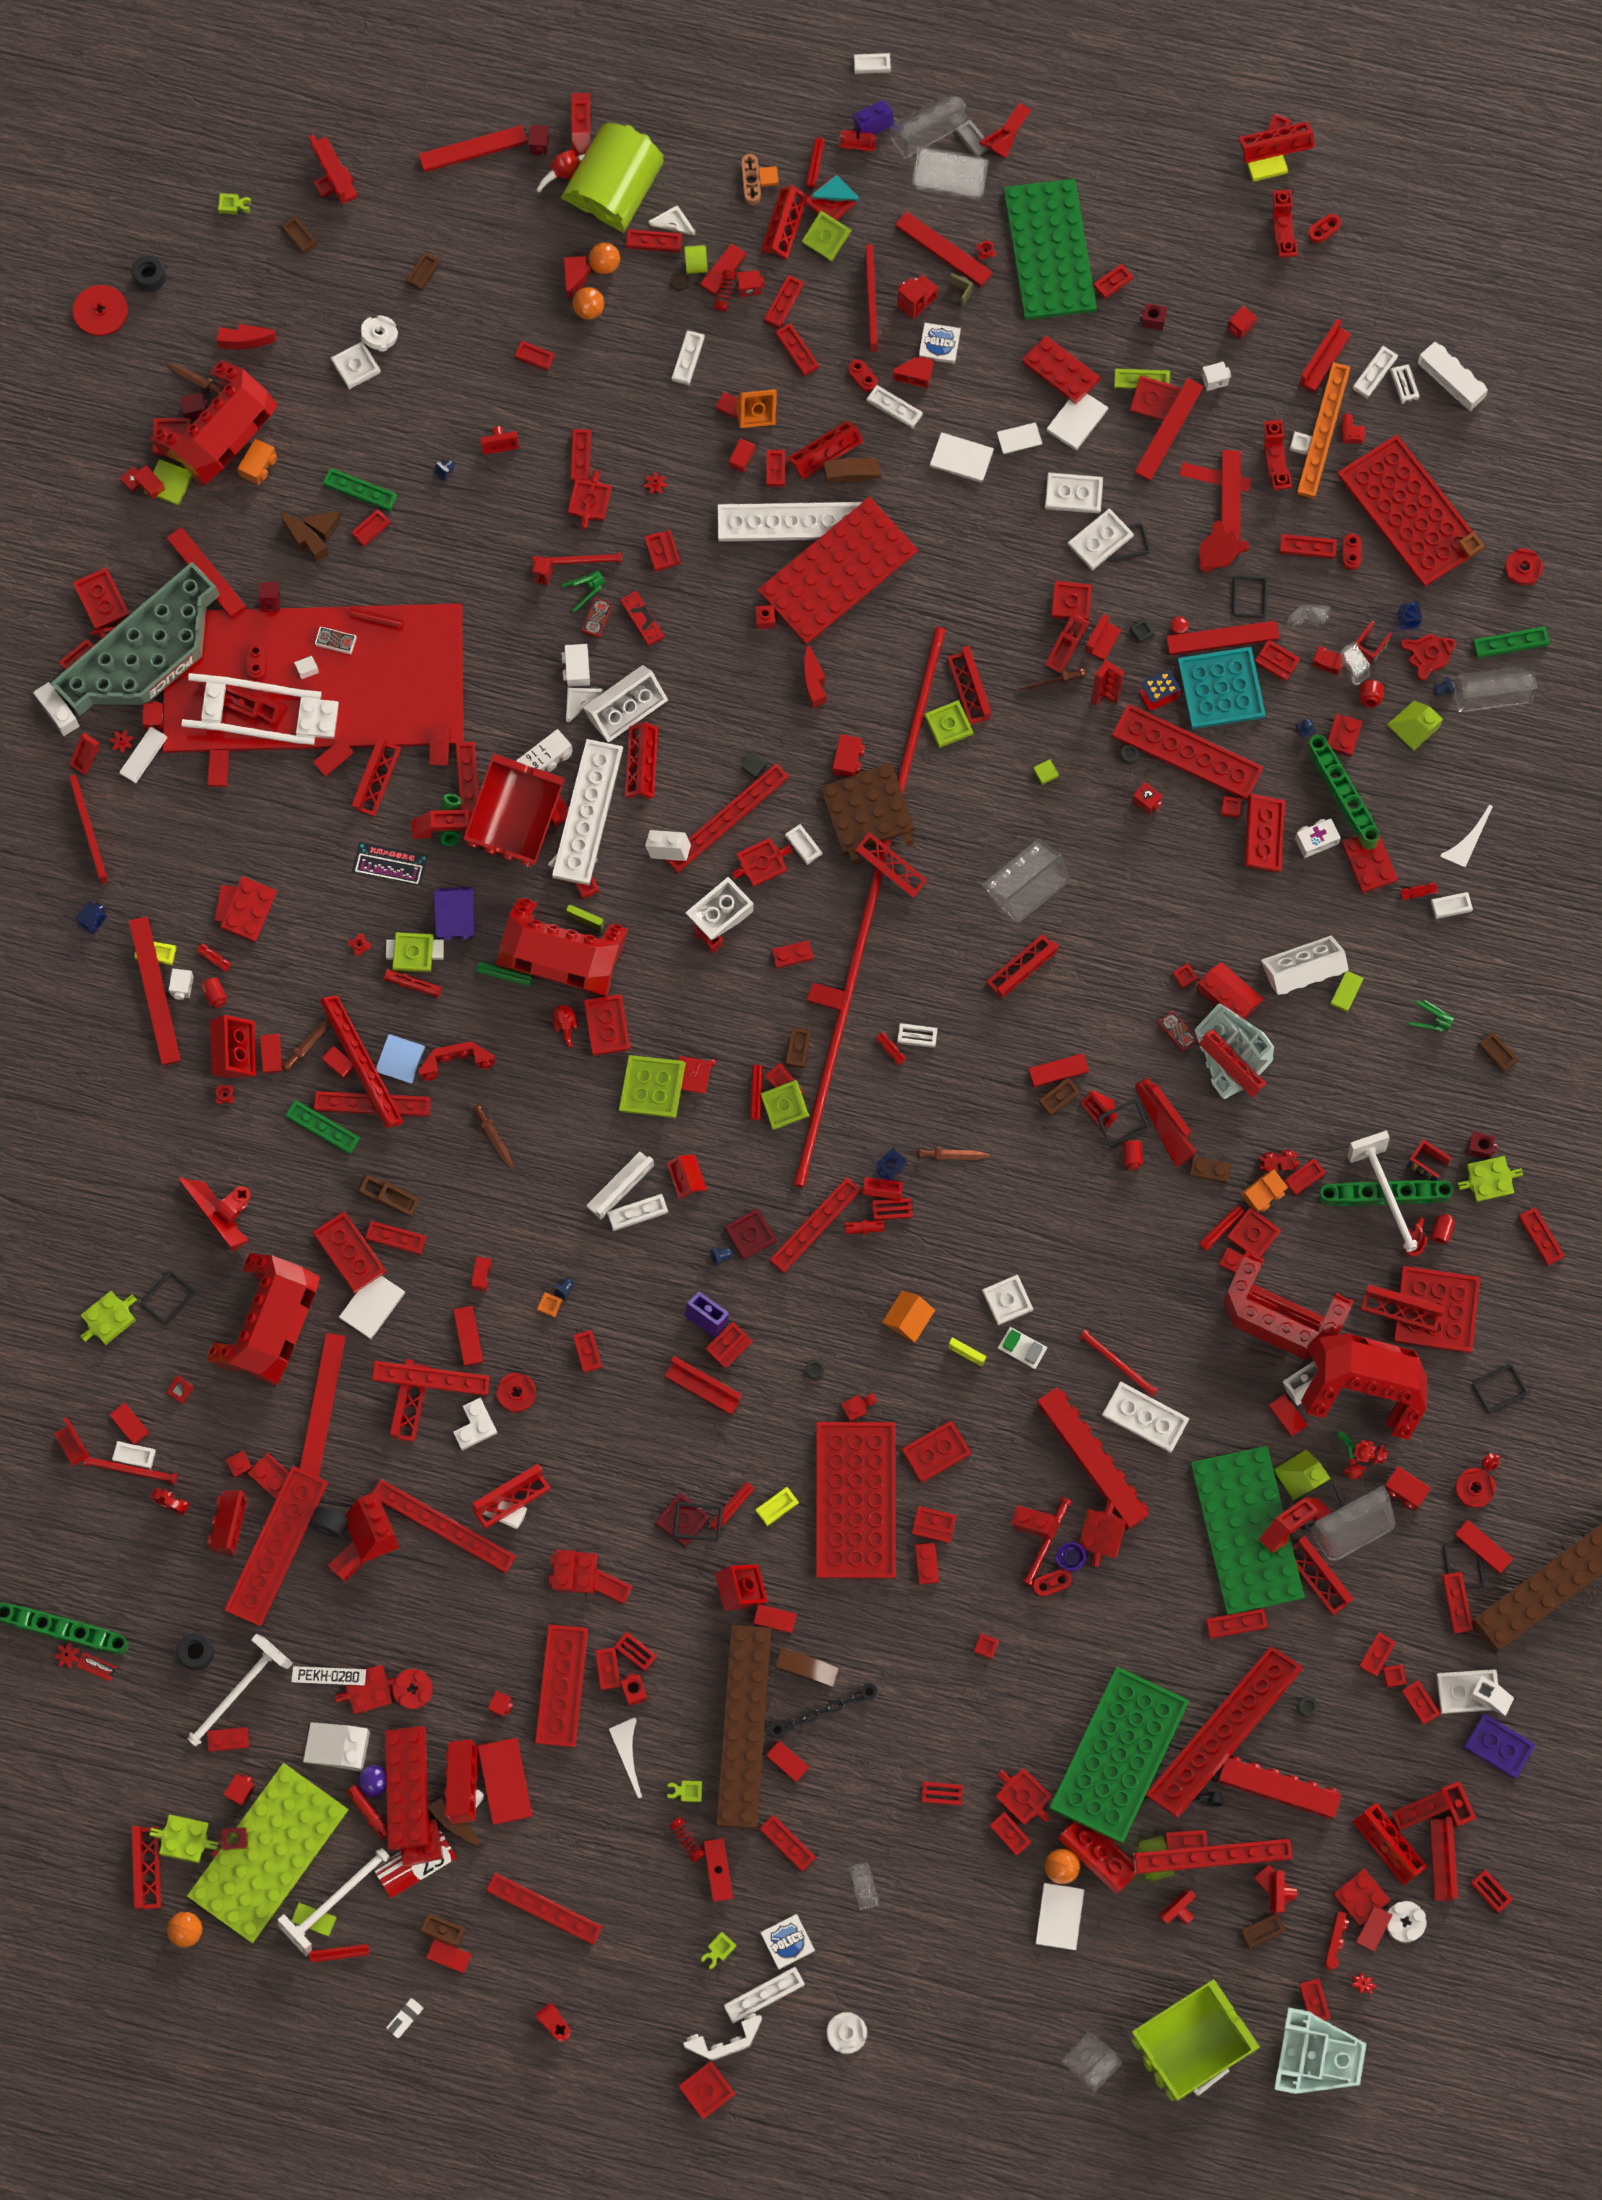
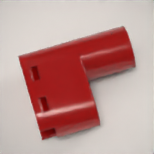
M1343 414L1342 442L1346 444L1363 443L1365 427L1353 426V416L1351 414Z

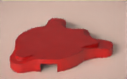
M1215 521L1211 534L1200 545L1199 568L1204 573L1216 570L1215 568H1225L1233 562L1238 554L1248 551L1250 545L1245 540H1238L1235 531L1224 534L1223 523Z
M1428 634L1418 640L1403 639L1400 646L1403 650L1413 653V656L1409 658V664L1417 668V678L1420 681H1425L1431 672L1440 670L1447 665L1451 652L1456 647V642L1452 638H1440L1434 636V634Z

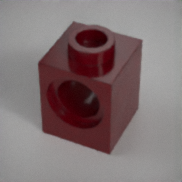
M530 125L529 152L535 155L548 154V126Z
M1146 303L1145 310L1141 309L1139 320H1143L1142 327L1163 331L1167 306ZM1149 315H1154L1156 318H1150Z
M202 393L180 397L185 418H191V420L198 419L200 414L209 407L208 400L203 398Z
M260 582L259 602L261 611H279V582Z
M1472 1132L1466 1155L1490 1159L1492 1154L1495 1155L1497 1143H1494L1495 1136ZM1478 1143L1486 1144L1487 1149H1481Z
M246 1827L221 1829L222 1834H218L219 1847L223 1846L224 1851L249 1849ZM231 1834H237L239 1838L238 1842L234 1845L228 1843V1837Z

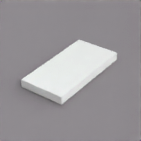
M1121 1381L1102 1414V1417L1169 1453L1173 1451L1190 1419Z

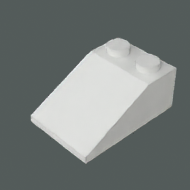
M727 877L690 908L686 915L710 940H713L751 914L754 903Z
M311 1722L303 1762L362 1772L370 1732L366 1728Z

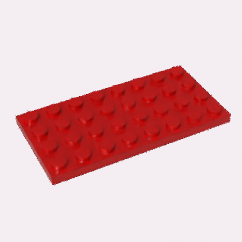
M1398 435L1390 438L1337 473L1340 480L1424 588L1470 559L1458 543L1473 533V531Z
M869 496L762 585L758 592L770 605H774V610L798 637L808 645L917 554L918 549Z
M817 1422L816 1579H896L895 1422Z

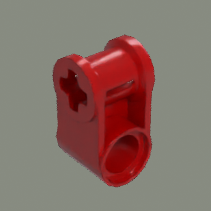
M243 1186L235 1188L233 1192L219 1202L215 1211L228 1223H231L247 1207L251 1195L250 1191Z
M552 2002L535 2014L555 2040L559 2042L568 2040L571 2034L570 2028ZM557 2028L564 2029L565 2034L563 2036L561 2034L556 2035L558 2033Z

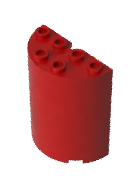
M493 753L464 836V840L467 841L466 845L473 848L483 847L486 853L494 856L497 853L502 854L503 859L514 862L515 859L520 860V864L531 867L532 864L535 865L565 778Z

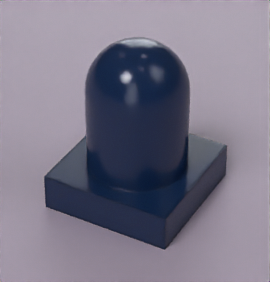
M447 460L443 464L438 461L435 465L434 473L445 481L455 465L451 460Z
M1449 676L1444 677L1445 682L1434 687L1436 695L1440 696L1447 692H1450L1451 695L1455 693Z
M1304 719L1296 724L1302 738L1316 733L1313 722L1310 719Z
M714 1247L710 1252L715 1267L720 1266L723 1260L731 1258L733 1254L732 1250L728 1247L720 1250Z
M565 1278L560 1285L556 1284L554 1286L553 1293L566 1301L569 1297V1291L574 1286L573 1280Z

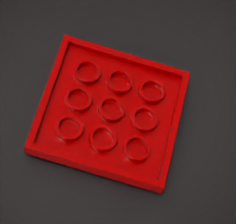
M1403 1266L1399 1293L1442 1305L1444 1309L1436 1332L1396 1321L1394 1342L1471 1354L1480 1277ZM1408 1309L1403 1312L1407 1319L1412 1320L1417 1317L1414 1310ZM1431 1315L1422 1317L1425 1324L1434 1325L1436 1317Z

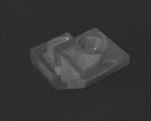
M1302 604L1289 616L1287 624L1293 628L1296 624L1298 626L1301 625L1306 618L1315 627L1320 623L1324 624L1330 618L1331 607L1327 605Z
M1355 642L1345 646L1340 652V661L1342 665L1351 671V682L1358 686L1370 676V665Z
M868 1862L848 1867L860 1910L880 1905Z

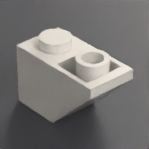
M1482 1676L1477 1680L1469 1697L1506 1716L1514 1700V1697L1502 1687Z

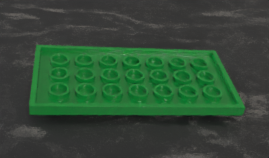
M1075 179L1004 187L1024 320L1096 312L1097 306Z
M1268 1446L1191 1462L1227 1615L1305 1599L1290 1535L1288 1536L1287 1544L1273 1554L1259 1541V1538L1275 1518L1284 1512Z
M1116 1667L1050 1806V1810L1123 1844L1189 1700Z

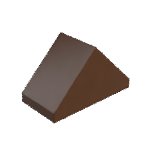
M339 511L303 517V522L320 538L327 541L340 524L341 517Z

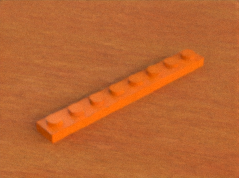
M1334 362L1332 364L1297 495L1315 499L1350 366Z

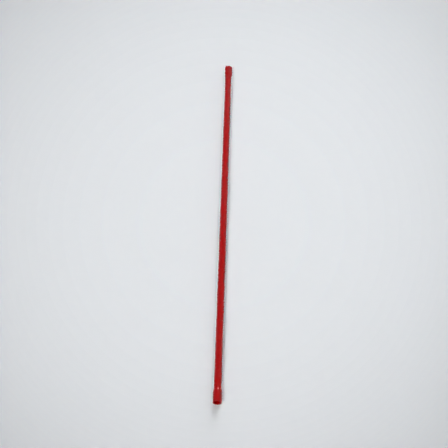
M935 627L932 646L898 775L902 794L907 782L936 663L946 632L942 627ZM892 839L884 841L882 843H884L888 848H890ZM879 852L880 861L886 863L888 852ZM876 866L844 991L849 993V997L843 1012L838 1011L801 1160L793 1183L794 1186L800 1188L805 1187L815 1139L883 872Z

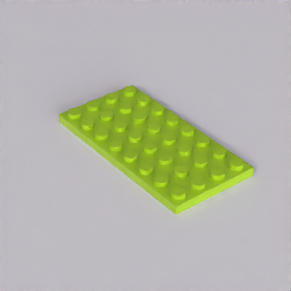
M283 1763L237 1826V1828H247L249 1849L224 1851L222 1847L187 1896L251 1943H254L349 1809ZM232 1834L228 1839V1843L230 1845L236 1844L239 1839L238 1835Z

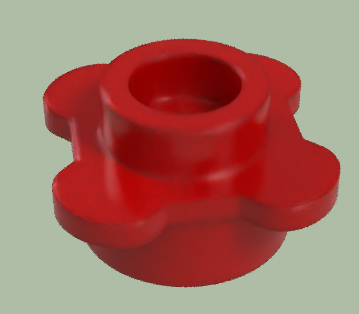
M983 241L976 245L979 259L985 260L987 257H995L996 252L993 250V243L991 241Z
M358 934L355 939L348 942V946L353 948L354 954L360 956L371 947V944L365 940L364 934Z
M232 1085L217 1086L215 1088L217 1095L216 1103H233L235 1100L233 1097L234 1087Z
M1494 1453L1486 1455L1481 1460L1484 1466L1482 1470L1485 1472L1496 1469L1500 1464V1456H1496Z

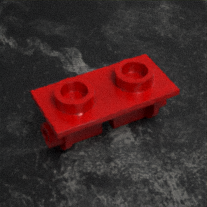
M840 131L839 147L846 150L858 149L864 152L875 150L876 135H873V133L860 132V138H857V131Z
M1284 1150L1282 1154L1275 1155L1274 1152L1263 1153V1156H1258V1159L1263 1161V1163L1259 1164L1260 1171H1264V1173L1273 1169L1278 1171L1277 1164L1280 1163L1281 1170L1295 1169V1167H1299V1161L1295 1159L1299 1155L1293 1152V1150Z

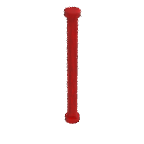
M622 553L549 557L547 559L551 560L552 565L599 562L622 563ZM533 556V566L536 560V556Z
M1087 1329L1081 1334L1080 1340H1085L1144 1389L1150 1398L1155 1395L1158 1388H1153L1094 1339Z
M91 1457L83 1461V1466L86 1467L90 1465L171 1482L172 1485H176L178 1478L177 1473L172 1475Z
M1061 1497V1504L1055 1515L1059 1521L1057 1529L1068 1506L1072 1504V1501L1065 1497ZM1044 1538L1027 1577L1022 1580L1024 1584L1033 1587V1580L1052 1540Z

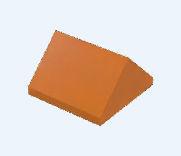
M776 389L740 393L735 401L740 428L775 425Z
M902 1290L882 1321V1324L915 1343L935 1310L919 1295Z

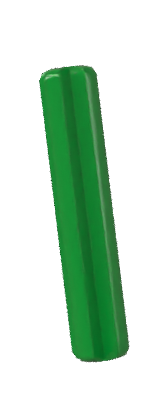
M479 962L477 965V972L526 986H530L532 982V976L483 962Z

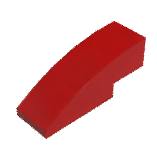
M239 324L238 330L220 327L216 341L220 349L243 350L276 342L277 337L275 330Z
M1075 613L1072 614L1045 665L1059 673L1063 672L1091 622Z
M807 646L804 665L805 687L811 706L815 708L826 703V694L822 688V685L825 684V675L811 647Z

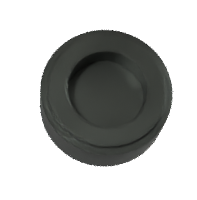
M1126 745L1121 749L1120 758L1126 764H1134L1139 758V750L1132 745Z
M815 1359L807 1363L806 1374L810 1379L819 1380L824 1376L825 1366L820 1360Z
M1311 1696L1303 1697L1298 1703V1711L1302 1716L1311 1717L1318 1710V1703Z

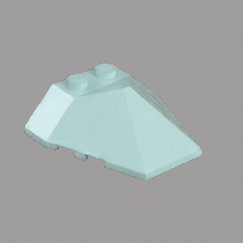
M1218 1004L1195 1029L1199 1043L1207 1032L1214 1030L1258 1075L1273 1061L1274 1046L1264 1032L1222 1004ZM1200 1046L1207 1060L1205 1062L1206 1066L1210 1069L1212 1075V1084L1221 1097L1225 1099L1243 1090Z
M1288 2008L1275 2090L1297 2094L1360 2085L1366 2043L1336 2028L1309 2011Z

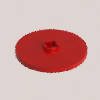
M96 285L85 289L76 298L73 306V316L78 327L94 336H106L116 332L125 323L128 315V305L125 297L120 291L107 285ZM98 308H102V309H103V310H102L103 313H99V312H98V311H99Z

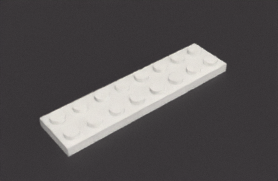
M862 502L718 504L719 542L818 540Z
M586 739L552 878L590 885L623 746Z

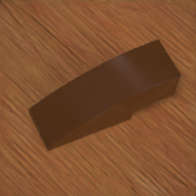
M848 458L824 461L827 484L842 481L848 484L881 477L877 459Z
M286 513L280 514L283 524L300 551L307 548L315 562L329 555L327 547L312 529L293 516Z
M369 1174L363 1176L356 1191L357 1194L408 1216L413 1215L420 1200L388 1182H382Z
M781 1648L776 1664L777 1670L832 1688L839 1669L820 1660L785 1648Z
M442 1798L428 1806L434 1817L456 1837L480 1848L483 1846L468 1822L452 1824L445 1817L444 1806L446 1804Z

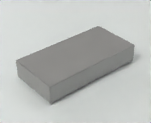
M971 120L955 129V132L976 158L988 151V149L979 145V141L985 137Z

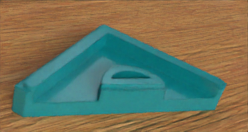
M838 175L812 194L814 200L818 198L831 201H859V197Z

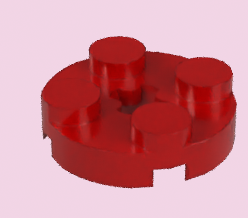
M1518 549L1516 552L1511 553L1506 561L1505 571L1507 578L1518 585H1533L1542 574L1543 562L1533 550ZM1525 563L1529 569L1524 571L1519 566Z
M511 1373L506 1375L498 1386L497 1397L499 1403L511 1413L523 1412L529 1409L536 1400L534 1382L530 1377L523 1374ZM514 1388L522 1390L520 1397L511 1395L514 1393Z
M1471 1468L1464 1471L1458 1477L1455 1485L1458 1499L1464 1506L1471 1508L1486 1506L1492 1500L1496 1490L1492 1476L1479 1468ZM1473 1483L1476 1486H1480L1481 1489L1478 1490V1493L1471 1491L1470 1488Z
M155 1488L152 1491L150 1498H153L152 1500L168 1510L176 1509L175 1513L182 1516L187 1512L188 1502L174 1498V1494L165 1489Z
M407 1669L400 1672L395 1681H393V1698L398 1704L407 1709L420 1708L431 1698L432 1683L424 1671ZM410 1683H413L414 1686H417V1690H415L414 1695H412L411 1692L407 1691V1688L410 1687Z

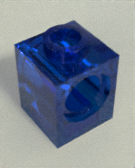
M1419 602L1400 605L1397 614L1401 630L1419 628L1422 621Z
M88 901L76 917L78 925L94 935L107 918L104 911L105 908L97 902L94 904Z
M892 1148L877 1162V1173L883 1179L892 1180L906 1166L907 1160ZM892 1162L895 1164V1167L888 1169L885 1167V1164Z

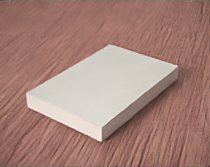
M1088 394L1076 405L1068 400L1048 426L1047 432L1077 451L1108 411V407Z
M941 432L930 467L983 483L994 448Z
M1048 473L1045 509L1100 514L1103 477Z
M1109 508L1068 542V546L1093 571L1134 537V534Z
M380 1276L355 1294L339 1318L372 1340L404 1296L405 1291L383 1276Z
M1496 1669L1437 1673L1440 1714L1492 1711V1709L1469 1697L1481 1676L1498 1685Z
M1044 1883L1036 1937L1037 1945L1076 1951L1084 1889Z

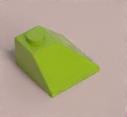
M1413 701L1387 726L1414 751L1440 728L1443 719L1430 706Z
M1308 1450L1301 1452L1274 1469L1275 1474L1293 1501L1330 1480L1321 1463Z

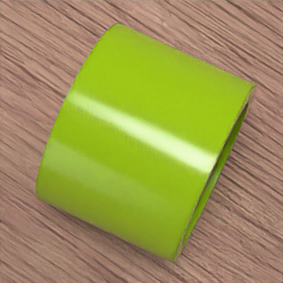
M706 245L685 247L687 274L708 273Z

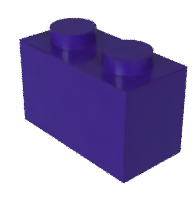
M883 99L853 114L854 128L859 136L860 132L873 133L875 135L894 125L893 111Z
M698 1291L687 1303L684 1316L715 1338L726 1327L730 1313Z

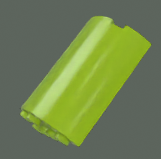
M606 123L600 127L560 198L587 213H593L597 219L624 234L664 163L663 154L650 141L649 136L638 133L632 126Z
M1214 1979L1132 2031L1134 2038L1131 2039L1137 2050L1140 2049L1143 2054V2063L1149 2072L1153 2071L1156 2084L1160 2089L1164 2088L1166 2090L1165 2093L1171 2102L1173 2100L1177 2102L1260 2048Z

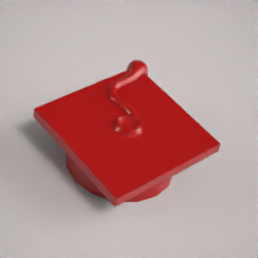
M679 1056L678 1061L686 1063L681 1090L706 1094L711 1067L715 1068L716 1061L714 1059L706 1061Z

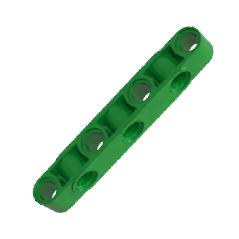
M1322 735L1312 736L1308 752L1319 774L1361 845L1369 850L1374 849L1378 844L1380 833L1368 809L1327 740ZM1314 745H1319L1321 748H1316ZM1336 775L1339 778H1332L1331 776ZM1348 806H1355L1356 809H1351ZM1367 836H1372L1374 839H1373V840H1369V839H1367L1366 837H1367Z
M1387 1181L1397 1205L1446 1202L1451 1197L1454 1189L1453 1185L1448 1181ZM1379 1182L1327 1184L1322 1187L1318 1196L1319 1202L1325 1206L1389 1205ZM1406 1189L1410 1195L1404 1196L1400 1190ZM1439 1189H1446L1448 1191V1194L1442 1195L1439 1192ZM1362 1191H1369L1371 1197L1363 1196ZM1330 1192L1333 1197L1330 1199L1326 1198L1323 1193Z
M8 1603L0 1604V1615L4 1609H9L10 1611L7 1617L2 1618L0 1616V1622L117 1655L125 1654L129 1649L128 1641L121 1634ZM46 1619L48 1621L46 1627L39 1628L38 1623ZM79 1630H85L86 1633L83 1638H76V1633ZM117 1640H123L124 1642L120 1649L114 1648Z

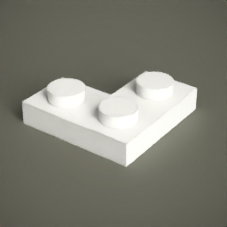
M481 1398L463 1406L471 1424L453 1432L461 1450L467 1449L497 1434Z

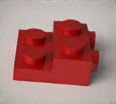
M556 1550V1555L553 1554L551 1557L554 1574L549 1576V1585L552 1586L555 1592L594 1594L598 1554L582 1553L573 1550Z

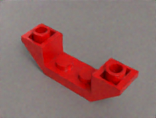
M572 93V149L579 156L586 154L591 145L590 93Z
M1291 190L1273 191L1272 218L1275 247L1279 258L1298 257L1297 242L1294 239L1291 211L1293 204Z
M1282 420L1264 421V451L1269 482L1273 490L1292 489L1290 470H1287L1283 447L1284 430Z
M470 810L429 811L411 820L412 839L431 838V831L467 830L473 812Z
M472 1041L433 1049L420 1068V1079L425 1081L436 1079L439 1076L438 1061L445 1063L453 1058L465 1059L474 1054L477 1068L488 1069L496 1064L493 1054Z
M1305 1497L1276 1517L1259 1538V1541L1273 1554L1287 1544L1289 1534L1311 1519L1317 1523L1330 1514L1331 1510L1319 1498Z

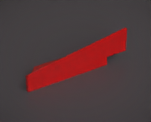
M201 682L204 690H206V682ZM226 685L223 705L251 717L257 718L259 715L270 723L276 724L287 708V705L237 686Z
M1148 1077L1136 1084L1135 1088L1175 1167L1181 1166L1193 1158L1196 1153L1194 1147L1187 1140L1190 1137L1191 1130L1157 1084H1152Z
M179 1178L180 1183L232 1252H235L249 1242L247 1237L238 1230L234 1220L228 1223L215 1211L219 1200L204 1181Z

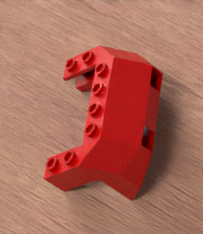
M223 360L215 365L210 374L221 379L218 385L224 390L200 414L199 418L188 427L187 431L182 435L161 426L150 438L161 454L183 463L201 487L208 484L269 419L278 406L267 390L244 369Z
M519 898L509 914L500 943L496 965L607 997L610 991L614 967L624 949L628 929L619 924H609L601 939L593 935L577 933L575 930L562 929L557 925H548L534 919L535 916H532V913L537 907V903L527 898Z
M1246 1251L1224 1299V1304L1233 1327L1304 1360L1312 1358L1307 1346L1320 1337L1339 1335L1354 1300H1349L1336 1292L1325 1317L1253 1284L1264 1259L1258 1258Z
M249 1253L245 1259L242 1271L245 1273H255L254 1278L260 1280V1286L253 1298L245 1324L238 1336L236 1345L213 1343L206 1361L223 1370L247 1372L276 1387L289 1362L316 1293L320 1276L304 1267L272 1255Z
M1349 1333L1320 1337L1307 1346L1318 1368L1301 1399L1307 1414L1325 1418L1343 1387L1397 1401L1385 1423L1388 1427L1394 1428L1391 1432L1392 1436L1410 1439L1427 1407V1376L1416 1351Z

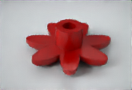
M656 472L653 473V478L645 477L649 483L644 484V487L650 488V494H653L655 490L662 494L661 487L668 486L662 482L665 476L658 478Z
M124 730L122 735L115 731L116 738L109 740L112 743H116L112 750L120 747V751L124 753L125 747L132 748L129 741H132L134 737H127V730Z
M71 1643L67 1644L66 1649L59 1645L58 1648L61 1653L54 1655L55 1658L61 1659L58 1664L59 1667L66 1663L68 1668H71L72 1661H80L78 1657L74 1656L79 1652V1649L72 1650Z
M1360 1973L1359 1977L1352 1976L1355 1982L1351 1986L1357 1987L1360 1994L1366 1991L1371 1995V1989H1376V1985L1371 1983L1372 1977L1365 1979L1363 1973Z

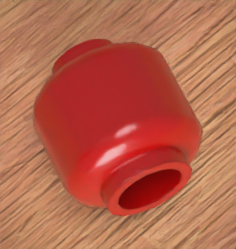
M1374 679L1363 682L1359 689V701L1368 708L1380 705L1383 701V685Z

